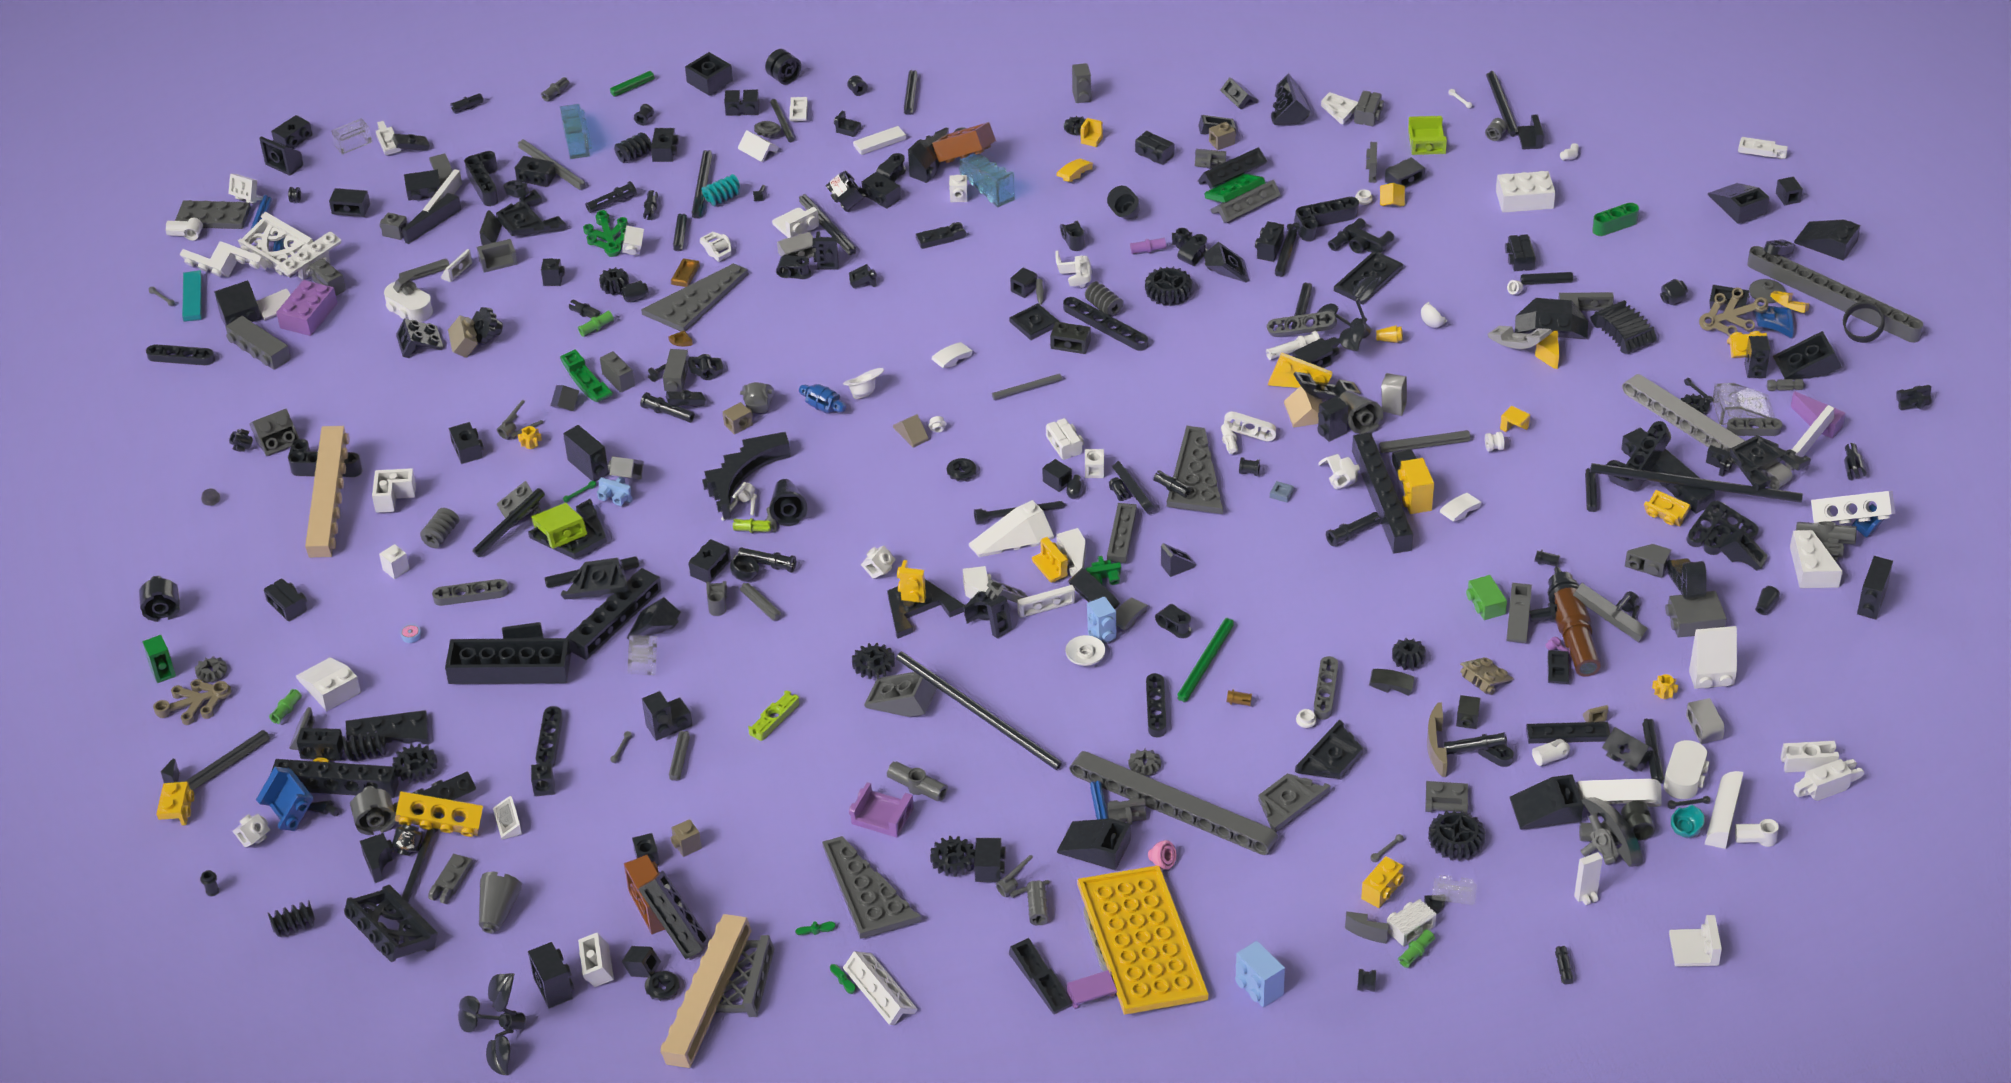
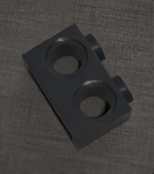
M301 728L296 742L300 758L341 760L344 750L341 729Z

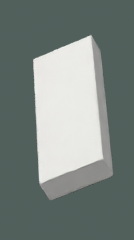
M899 126L853 141V144L857 151L863 155L906 139V134Z
M1073 585L1018 599V615L1022 618L1075 603V589Z

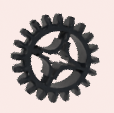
M1167 266L1166 268L1160 267L1159 270L1154 269L1145 280L1147 297L1151 301H1156V304L1162 303L1163 306L1165 304L1170 306L1171 304L1178 305V302L1184 303V300H1187L1192 292L1193 283L1190 275L1186 271H1181V268L1175 269L1174 266L1172 268Z
M1455 810L1452 813L1445 811L1444 815L1438 814L1437 818H1433L1429 826L1428 839L1431 848H1435L1436 854L1441 853L1442 858L1448 856L1450 861L1453 858H1457L1460 861L1464 857L1468 860L1470 856L1475 857L1477 852L1481 851L1485 843V829L1482 822H1479L1478 817L1472 818L1471 813L1466 815L1463 810L1460 813H1457Z

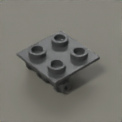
M524 481L497 503L504 518L533 493L527 481ZM540 503L535 504L521 519L529 513L532 516L541 513Z

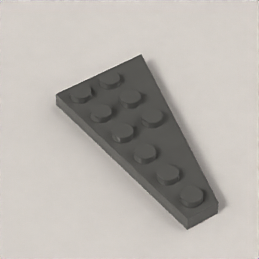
M733 263L641 309L642 315L678 331L685 330L686 332L748 275V269Z
M1186 426L1173 476L1178 478V481L1191 487V492L1184 498L1174 491H1169L1166 507L1223 514L1205 428Z
M843 836L822 842L823 849L860 939L921 922V916L910 908L906 900H902L896 894V890L877 871L875 872L866 860H863L857 854V851Z

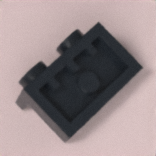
M817 231L816 238L812 240L813 248H816L814 262H817V269L838 270L837 237H821L820 231Z

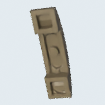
M1438 702L1429 718L1427 750L1436 771L1442 777H1446V748H1438L1436 731H1442L1443 725L1442 702Z

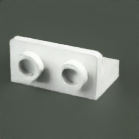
M230 174L228 194L234 195L236 199H246L248 203H256L257 200L263 199V196L256 194L257 180L239 174Z

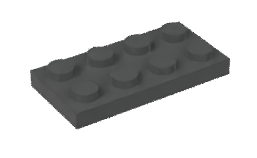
M183 200L175 221H188L190 218H197L203 223L202 228L243 229L251 206L248 202Z

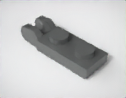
M453 853L440 876L431 887L428 898L434 901L439 893L443 891L440 903L446 904L451 896L456 893L473 865L472 858Z

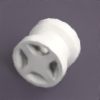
M1496 432L1493 435L1491 433L1485 434V446L1488 452L1494 449L1504 450L1502 432Z

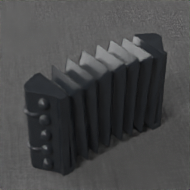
M1624 300L1595 311L1590 319L1596 328L1602 327V331L1605 330V334L1609 333V337L1613 336L1612 340L1618 343L1617 347L1621 346L1620 351L1627 354L1656 342L1657 338L1654 327H1650V323L1647 324L1648 319L1643 320L1644 316H1640V312L1635 313V308L1630 309L1631 305L1626 306L1627 302Z

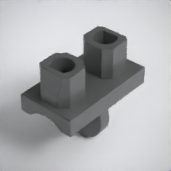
M1196 149L1195 166L1211 169L1226 162L1227 151Z
M1135 797L1130 798L1128 801L1119 802L1114 800L1107 803L1108 818L1127 822L1131 825L1132 821L1146 820L1144 798L1139 799Z

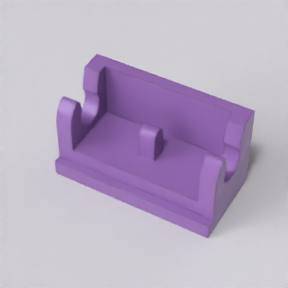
M1109 970L1069 982L1066 993L1075 1009L1078 1008L1080 1003L1105 995L1113 997L1117 993V989Z

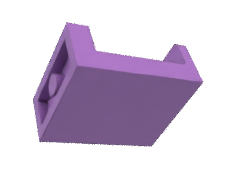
M867 782L864 788L859 790L856 802L850 806L849 815H851V823L897 838L914 809L913 795L905 793L902 799H898L873 791L871 783Z

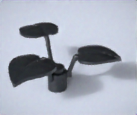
M1380 276L1366 277L1360 280L1354 287L1353 296L1356 297L1355 301L1362 318H1355L1350 323L1336 314L1339 308L1336 304L1332 303L1324 305L1317 311V313L1332 312L1336 318L1350 326V328L1343 330L1339 337V343L1348 350L1358 351L1361 340L1368 337L1372 329L1366 323L1367 318L1363 313L1360 301L1365 302L1373 295L1381 280ZM1327 318L1326 324L1329 323L1330 318Z
M514 973L496 974L489 982L488 997L493 1002L492 1007L498 1012H505L500 1016L478 1014L480 1003L474 996H465L459 1003L458 1020L464 1032H473L476 1029L477 1018L499 1020V1025L505 1029V1031L496 1034L495 1040H490L486 1048L488 1065L493 1071L501 1075H509L508 1063L510 1059V1043L507 1037L503 1035L513 1033V1030L523 1029L526 1023L524 1013L506 1009L513 985Z

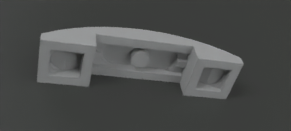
M1498 326L1487 335L1490 339L1503 346L1524 349L1538 344L1549 336L1552 330L1538 328L1531 334L1514 333L1512 326Z

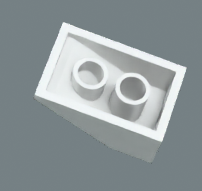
M1736 626L1696 629L1689 668L1695 689L1733 686L1735 684L1737 673Z
M331 657L296 675L298 681L326 712L361 693L357 676L347 665Z

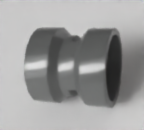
M1501 118L1493 119L1485 130L1487 138L1492 141H1498L1507 130V123Z

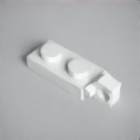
M384 121L377 122L379 129L376 131V136L385 156L401 152V148H396L392 139L393 134H395L392 127L387 128Z
M1741 137L1738 152L1786 159L1788 146L1777 145L1775 141Z

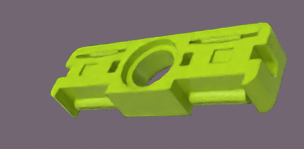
M785 690L784 695L776 703L772 702L760 714L761 718L754 725L748 726L749 735L763 741L799 706V697L795 694L792 696L790 691ZM772 713L779 714V716L775 718L769 717V715Z

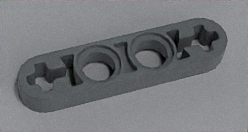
M1329 311L1276 318L1268 322L1267 330L1273 337L1333 329L1337 324V319ZM1327 318H1330L1331 320L1326 324L1325 321H1327ZM1308 320H1315V324L1313 326H1306ZM1291 322L1298 323L1295 329L1288 328Z
M495 579L438 587L433 590L432 596L436 605L444 606L502 598L509 593L507 581ZM479 589L485 590L482 593H476V591ZM458 592H466L461 596L456 595Z
M1331 656L1322 658L1319 667L1314 714L1316 718L1321 720L1331 717L1338 661ZM1327 665H1331L1330 671H1327ZM1325 678H1329L1332 681L1329 683H1325L1322 680ZM1321 693H1328V694H1330V696H1329V697H1322V696H1320V694H1321ZM1322 705H1325L1324 711L1321 710Z

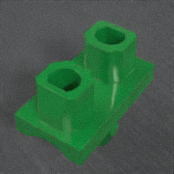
M1101 555L1097 558L1098 562L1091 563L1092 567L1086 568V571L1100 584H1102L1103 578H1108L1109 585H1117L1120 582V562L1111 564V560L1104 561Z

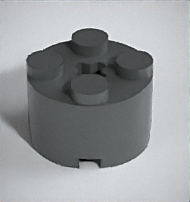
M368 786L350 802L355 826L362 834L374 835L373 832L379 830L381 833L386 832L396 822V813L391 795L385 790Z

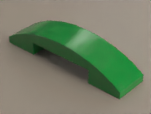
M576 349L560 356L564 367L573 381L591 400L599 402L613 395L604 382L600 383L587 368L584 358Z

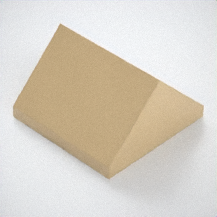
M1301 386L1284 400V405L1293 428L1318 424L1319 404L1322 403V400L1310 395Z

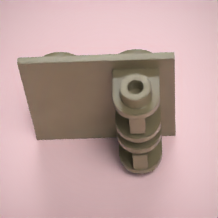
M1483 657L1460 664L1463 666L1460 671L1462 677L1475 684L1485 694L1492 695L1495 692L1494 685L1514 680V678L1508 675L1506 670L1498 668L1489 658Z

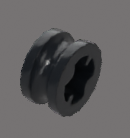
M294 187L289 188L288 199L290 202L294 200L300 202V187H296V189Z

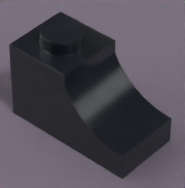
M1743 529L1726 536L1720 547V550L1731 562L1740 561L1748 564L1755 570L1762 568L1768 557Z
M384 833L360 841L362 853L374 883L383 881V868L388 862L393 861L391 852L394 851L393 844L390 839L386 840Z

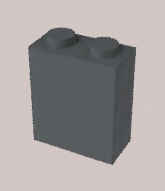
M1716 591L1706 592V597L1685 599L1682 595L1669 596L1665 611L1666 615L1670 616L1671 628L1675 630L1678 638L1695 636L1696 629L1725 627L1727 618Z

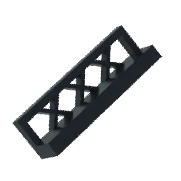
M1258 147L1205 171L1198 179L1200 185L1206 182L1209 188L1212 189L1266 164L1267 160Z
M663 870L652 880L640 886L638 890L685 959L692 957L706 947L709 938Z

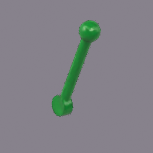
M590 481L588 485L583 487L582 489L572 493L569 496L565 495L563 497V501L567 503L570 501L571 498L586 491L587 489L595 488L596 482Z

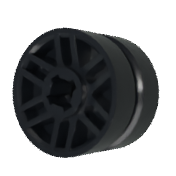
M777 49L769 55L765 64V70L767 74L778 82L787 85L795 81L799 76L801 62L785 49Z

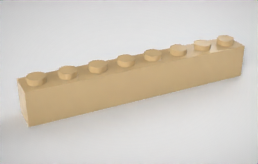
M344 426L321 427L305 544L309 558L332 557V551L336 548V540L334 538L335 534L338 533L336 520L340 518L338 505L342 503L340 490L344 487L342 474L346 472L344 459L348 457L346 444H349L350 441L349 433H346Z
M723 914L720 922L717 923L713 938L708 942V949L700 960L697 973L693 975L689 990L685 993L682 1006L677 1010V1017L669 1028L666 1041L661 1045V1054L666 1065L691 1068L716 1012V1008L720 1003L729 979L752 931L747 917Z

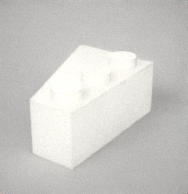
M1813 530L1793 531L1790 550L1799 587L1839 588L1842 570Z

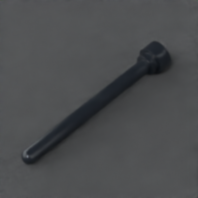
M1056 501L1037 505L1043 511L1063 508L1064 502ZM1016 507L986 511L982 508L974 509L975 523L983 524L984 521H988L991 518L1005 517Z

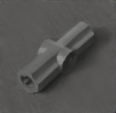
M1830 521L1818 523L1797 522L1796 531L1813 530L1822 543L1827 542L1828 538H1838V543H1856V526L1836 525Z
M893 761L889 765L887 777L907 786L910 793L914 795L923 794L940 802L945 798L948 786L926 776L923 769H912L897 761Z

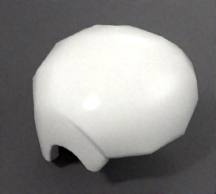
M1429 302L1422 307L1421 317L1427 326L1439 328L1447 322L1445 317H1442Z

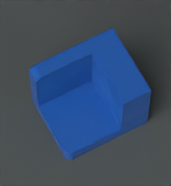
M1874 504L1869 505V510L1875 512L1877 507ZM1871 516L1870 521L1859 522L1856 519L1852 526H1856L1857 530L1867 538L1880 526L1884 519L1878 520V516Z

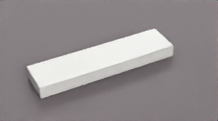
M453 170L424 207V211L429 212L447 193L453 195L462 185L460 170Z
M1828 405L1793 447L1792 450L1796 452L1795 455L1803 457L1833 421V407ZM1785 462V466L1792 471L1794 468Z

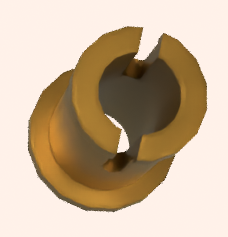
M1234 689L1232 691L1228 690L1226 702H1229L1230 705L1235 703L1250 706L1252 694L1236 692Z

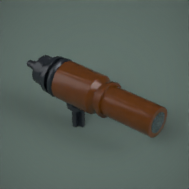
M1555 567L1554 575L1548 580L1549 588L1547 593L1550 603H1548L1547 608L1529 611L1531 621L1550 618L1551 622H1556L1565 646L1569 648L1576 673L1583 677L1594 675L1600 670L1601 665L1591 636V619L1587 607L1577 597L1573 596L1580 585L1573 579L1571 573L1562 572L1560 567Z

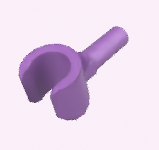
M1552 637L1545 646L1548 650H1555L1557 648L1561 651H1568V656L1571 657L1570 651L1561 645V640L1558 637Z

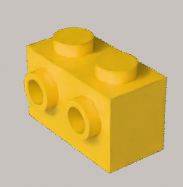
M1385 856L1362 882L1361 899L1380 908L1397 887L1402 884L1404 880V865Z

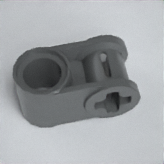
M707 582L709 613L713 616H720L726 612L727 582Z

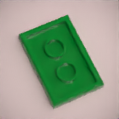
M1242 174L1204 193L1205 199L1225 203L1265 184V179L1260 176Z

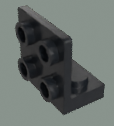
M404 318L396 333L403 357L410 358L417 345L438 350L443 349L437 326L431 323L426 324Z

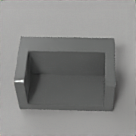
M511 239L477 247L479 262L484 273L518 265Z

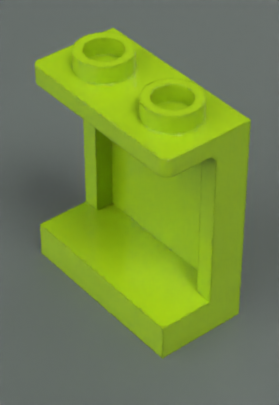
M1442 116L1409 117L1408 135L1412 155L1446 154L1447 139L1443 134Z
M567 503L531 516L534 528L538 527L547 536L552 549L587 535L583 518Z

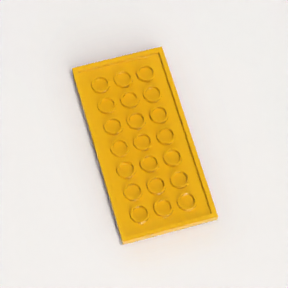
M1160 866L1078 879L1079 891L1107 969L1117 989L1116 994L1124 1015L1208 1000L1209 994Z

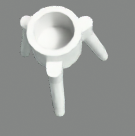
M743 482L741 487L733 495L735 499L730 505V512L739 500L742 502L751 500L750 514L754 515L757 495L754 494L755 488L752 484Z

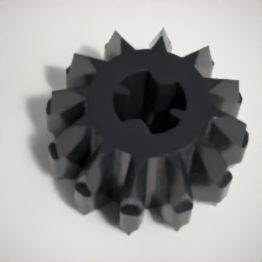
M617 267L614 269L609 268L608 271L603 270V274L599 278L600 288L602 291H605V294L611 293L614 295L617 293L620 295L621 288L629 284L627 272L623 268L617 269Z
M1405 637L1404 641L1398 639L1397 644H1394L1392 648V659L1396 663V667L1402 666L1403 670L1409 668L1411 671L1414 667L1419 668L1425 661V646H1422L1421 641L1415 642L1414 638L1408 640Z

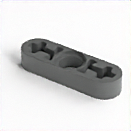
M1731 418L1727 422L1726 429L1737 436H1777L1781 433L1782 422L1777 418ZM1755 425L1759 428H1751L1750 426Z

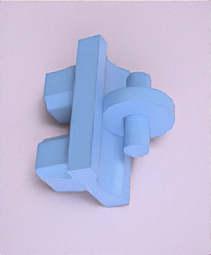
M602 477L599 479V489L597 491L599 500L605 501L608 497H611L613 503L618 506H622L624 502H632L631 486L625 484V478L618 477L616 481Z

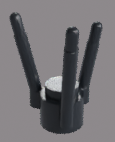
M1632 591L1626 592L1617 603L1616 610L1633 611L1632 618L1636 620L1637 612L1640 608L1637 605L1639 602L1638 595Z

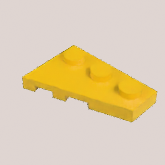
M1281 352L1268 385L1299 388L1300 384L1293 375L1294 372L1307 373L1316 382L1329 383L1332 371Z

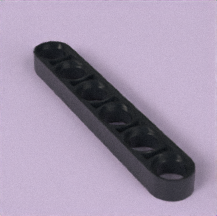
M1067 297L1063 300V310L1069 315L1137 351L1147 349L1148 337L1145 334L1075 297Z

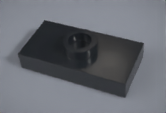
M393 134L392 139L396 148L429 150L430 145L426 136Z
M682 390L681 392L666 391L665 397L669 405L704 406L706 402L702 392H691L689 390Z

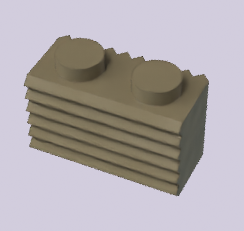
M460 315L448 329L452 352L466 358L474 350L475 345H478L477 334L474 329V321L469 317Z

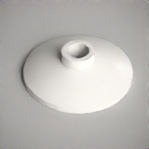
M1083 635L1070 640L1066 645L1065 652L1071 662L1077 665L1088 666L1102 660L1105 655V646L1098 638Z

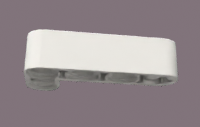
M1655 779L1576 782L1581 800L1583 798L1596 797L1608 804H1627L1632 801H1643L1648 807L1662 805L1661 783Z

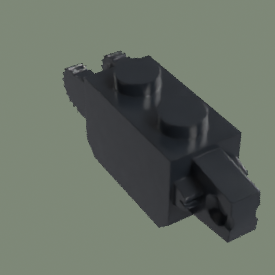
M1331 337L1327 340L1320 338L1293 351V357L1322 368L1328 367L1332 364V357L1339 354V348L1337 347L1340 344L1339 338Z

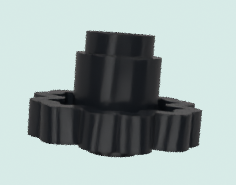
M481 307L480 311L475 312L472 320L474 321L478 343L486 344L488 339L491 340L494 336L501 334L503 324L496 319L493 309Z

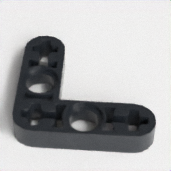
M1712 501L1689 530L1686 541L1692 547L1701 546L1717 524L1729 527L1732 533L1741 529L1745 532L1751 529L1752 532L1748 535L1753 540L1756 538L1759 529L1754 522L1724 503ZM1716 508H1718L1719 511H1717L1716 513L1713 512V510H1715ZM1733 517L1738 523L1735 525L1730 524L1727 519ZM1701 521H1709L1711 527H1703ZM1698 531H1700L1701 534H1700L1699 538H1697L1696 540H1694V539H1693V536H1696V534L1698 533Z

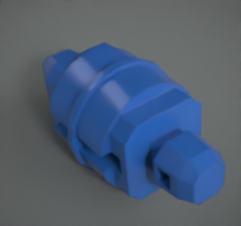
M805 384L799 388V393L806 397L805 402L816 410L830 413L834 411L844 412L846 409V404L839 400L840 395L829 387L821 384L811 386Z

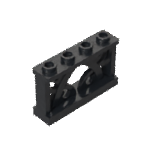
M390 884L383 886L380 891L357 898H347L344 908L346 918L390 962L422 950L428 952L435 949L438 932ZM380 916L396 920L399 923V929L392 930L378 924Z

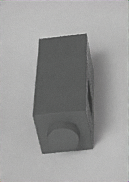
M670 349L663 374L664 391L681 392L683 390L689 367L688 350Z

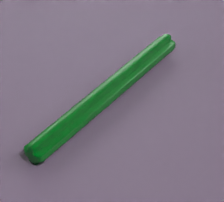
M1225 618L1178 692L1177 699L1179 701L1186 702L1233 628L1234 621L1232 619Z

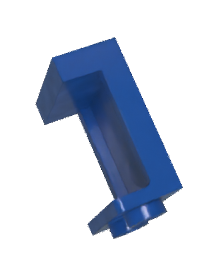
M274 767L256 801L260 805L271 807L280 819L277 825L279 829L295 831L314 797L292 769Z

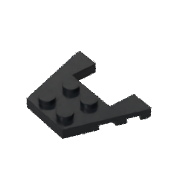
M535 189L530 191V195L527 197L519 198V202L513 205L511 203L496 213L498 221L511 236L566 229L565 222L559 216L542 221L530 208L542 203V197Z
M1758 435L1730 448L1729 452L1731 458L1757 491L1769 486L1771 479L1761 471L1782 460L1798 471L1810 465L1811 461L1807 456L1802 458L1795 455L1796 452L1791 449L1785 451L1778 448L1779 444Z
M591 499L576 506V511L583 517L587 535L558 546L554 550L577 559L607 543L605 532L597 517V512L593 507ZM538 527L528 531L530 539L551 548L547 536Z
M926 579V599L924 603L901 600V592H898V586L887 590L897 639L913 633V626L907 618L941 605L949 617H953L964 612V604Z

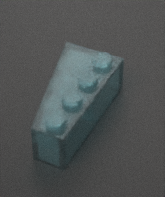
M973 153L966 158L960 159V174L967 175V180L970 184L974 185L995 206L1000 207L1015 200L1013 172H1006V168L997 167V163H990L989 159L981 154L975 155Z

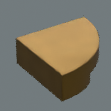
M685 330L668 336L669 342L673 345L681 347L693 345L692 339Z

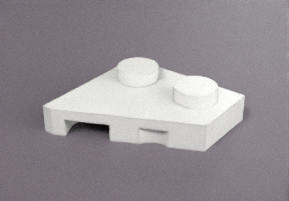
M1331 92L1321 101V106L1340 124H1344L1351 117L1358 104L1357 101Z

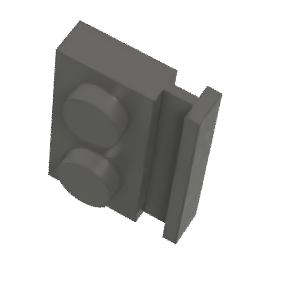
M1370 142V149L1366 151V169H1369V183H1376L1377 142Z

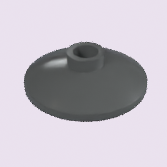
M1771 279L1756 280L1749 287V293L1752 298L1756 300L1759 297L1767 299L1768 303H1776L1770 297L1772 292H1785L1782 284Z

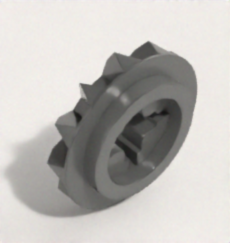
M761 121L754 125V132L763 137H775L781 131V127L772 121Z
M214 656L211 659L205 657L204 661H198V665L195 666L196 677L204 682L216 681L222 678L227 671L226 662L221 657L217 659Z
M1144 748L1143 751H1139L1137 749L1135 753L1130 754L1128 765L1132 771L1145 776L1156 773L1161 767V760L1159 754H1155L1154 750L1147 751ZM1144 758L1147 759L1146 765L1143 763Z

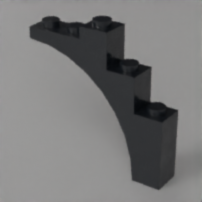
M786 432L743 439V447L740 448V452L723 455L724 463H721V468L704 471L705 479H702L703 488L708 490L709 497L714 496L717 511L722 513L723 519L731 518V498L736 488L745 478L767 464L791 457Z

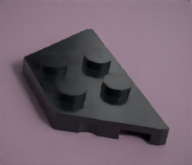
M619 558L584 562L579 572L571 579L573 583L568 591L563 590L561 596L565 600L628 591L629 587L622 562Z
M1338 720L1295 766V772L1298 774L1340 779L1363 754V748L1354 740L1351 732L1346 731L1344 723Z

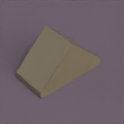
M918 414L893 425V428L913 448L929 441Z

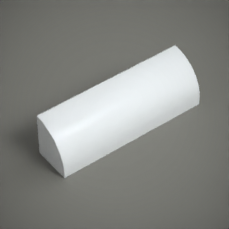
M1729 772L1721 778L1705 845L1726 849L1740 793L1743 772Z

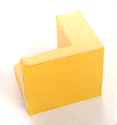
M1087 118L1081 126V144L1097 147L1103 138V122Z
M1396 183L1381 185L1380 205L1394 204L1404 206L1405 186Z
M1510 406L1501 415L1500 430L1507 432L1513 425L1527 430L1530 423V414Z

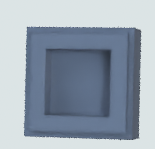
M1276 481L1270 491L1269 498L1287 503L1294 492V486Z

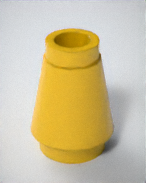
M1397 325L1376 330L1377 341L1395 343L1403 341L1402 326L1397 327Z

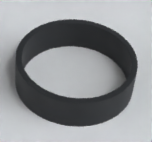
M1859 302L1847 309L1843 316V326L1850 339L1866 343L1875 340L1881 335L1885 327V320L1881 309L1877 305L1870 302ZM1869 308L1880 314L1881 324L1871 335L1856 336L1847 330L1846 322L1848 317L1858 309Z

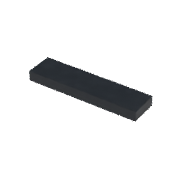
M1608 722L1526 724L1528 744L1550 743L1557 739H1562L1566 743L1606 742L1610 735Z

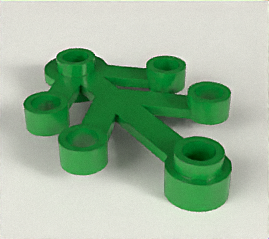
M600 210L595 217L596 223L602 226L603 232L594 229L592 224L584 225V234L588 235L586 237L587 244L603 248L607 256L616 257L620 254L621 244L624 242V235L628 226L627 218H618L617 225L610 230L609 214L605 210ZM621 232V236L614 241L613 238ZM597 237L606 240L607 243L597 240Z

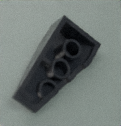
M1288 73L1276 86L1275 97L1277 100L1273 103L1275 111L1271 113L1274 125L1299 124L1302 120H1306L1310 114L1309 105Z

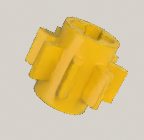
M532 426L524 427L521 429L522 434H518L521 447L524 446L527 449L536 448L538 441H542L539 429H535Z
M1668 674L1658 675L1657 681H1653L1654 695L1661 699L1673 698V694L1678 691L1676 678Z

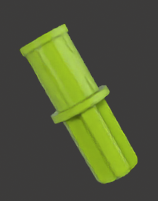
M750 518V520H733L734 531H749L753 533L754 531L769 532L771 530V521L754 520V518Z

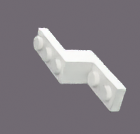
M221 241L210 259L184 249L180 253V256L185 260L184 263L191 267L196 265L205 272L209 270L218 277L223 275L229 278L237 261L241 264L249 263L255 269L262 268L266 270L269 265L262 256Z

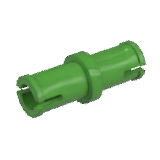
M608 310L598 317H592L589 322L578 326V331L584 337L594 330H600L603 325L614 321V317Z
M291 689L288 695L278 702V706L269 715V719L273 723L279 724L286 714L292 712L293 706L302 697L301 693L297 689Z
M1425 929L1415 941L1409 943V948L1398 957L1399 963L1405 968L1410 967L1417 957H1421L1425 953V949L1435 940L1434 934L1430 930Z

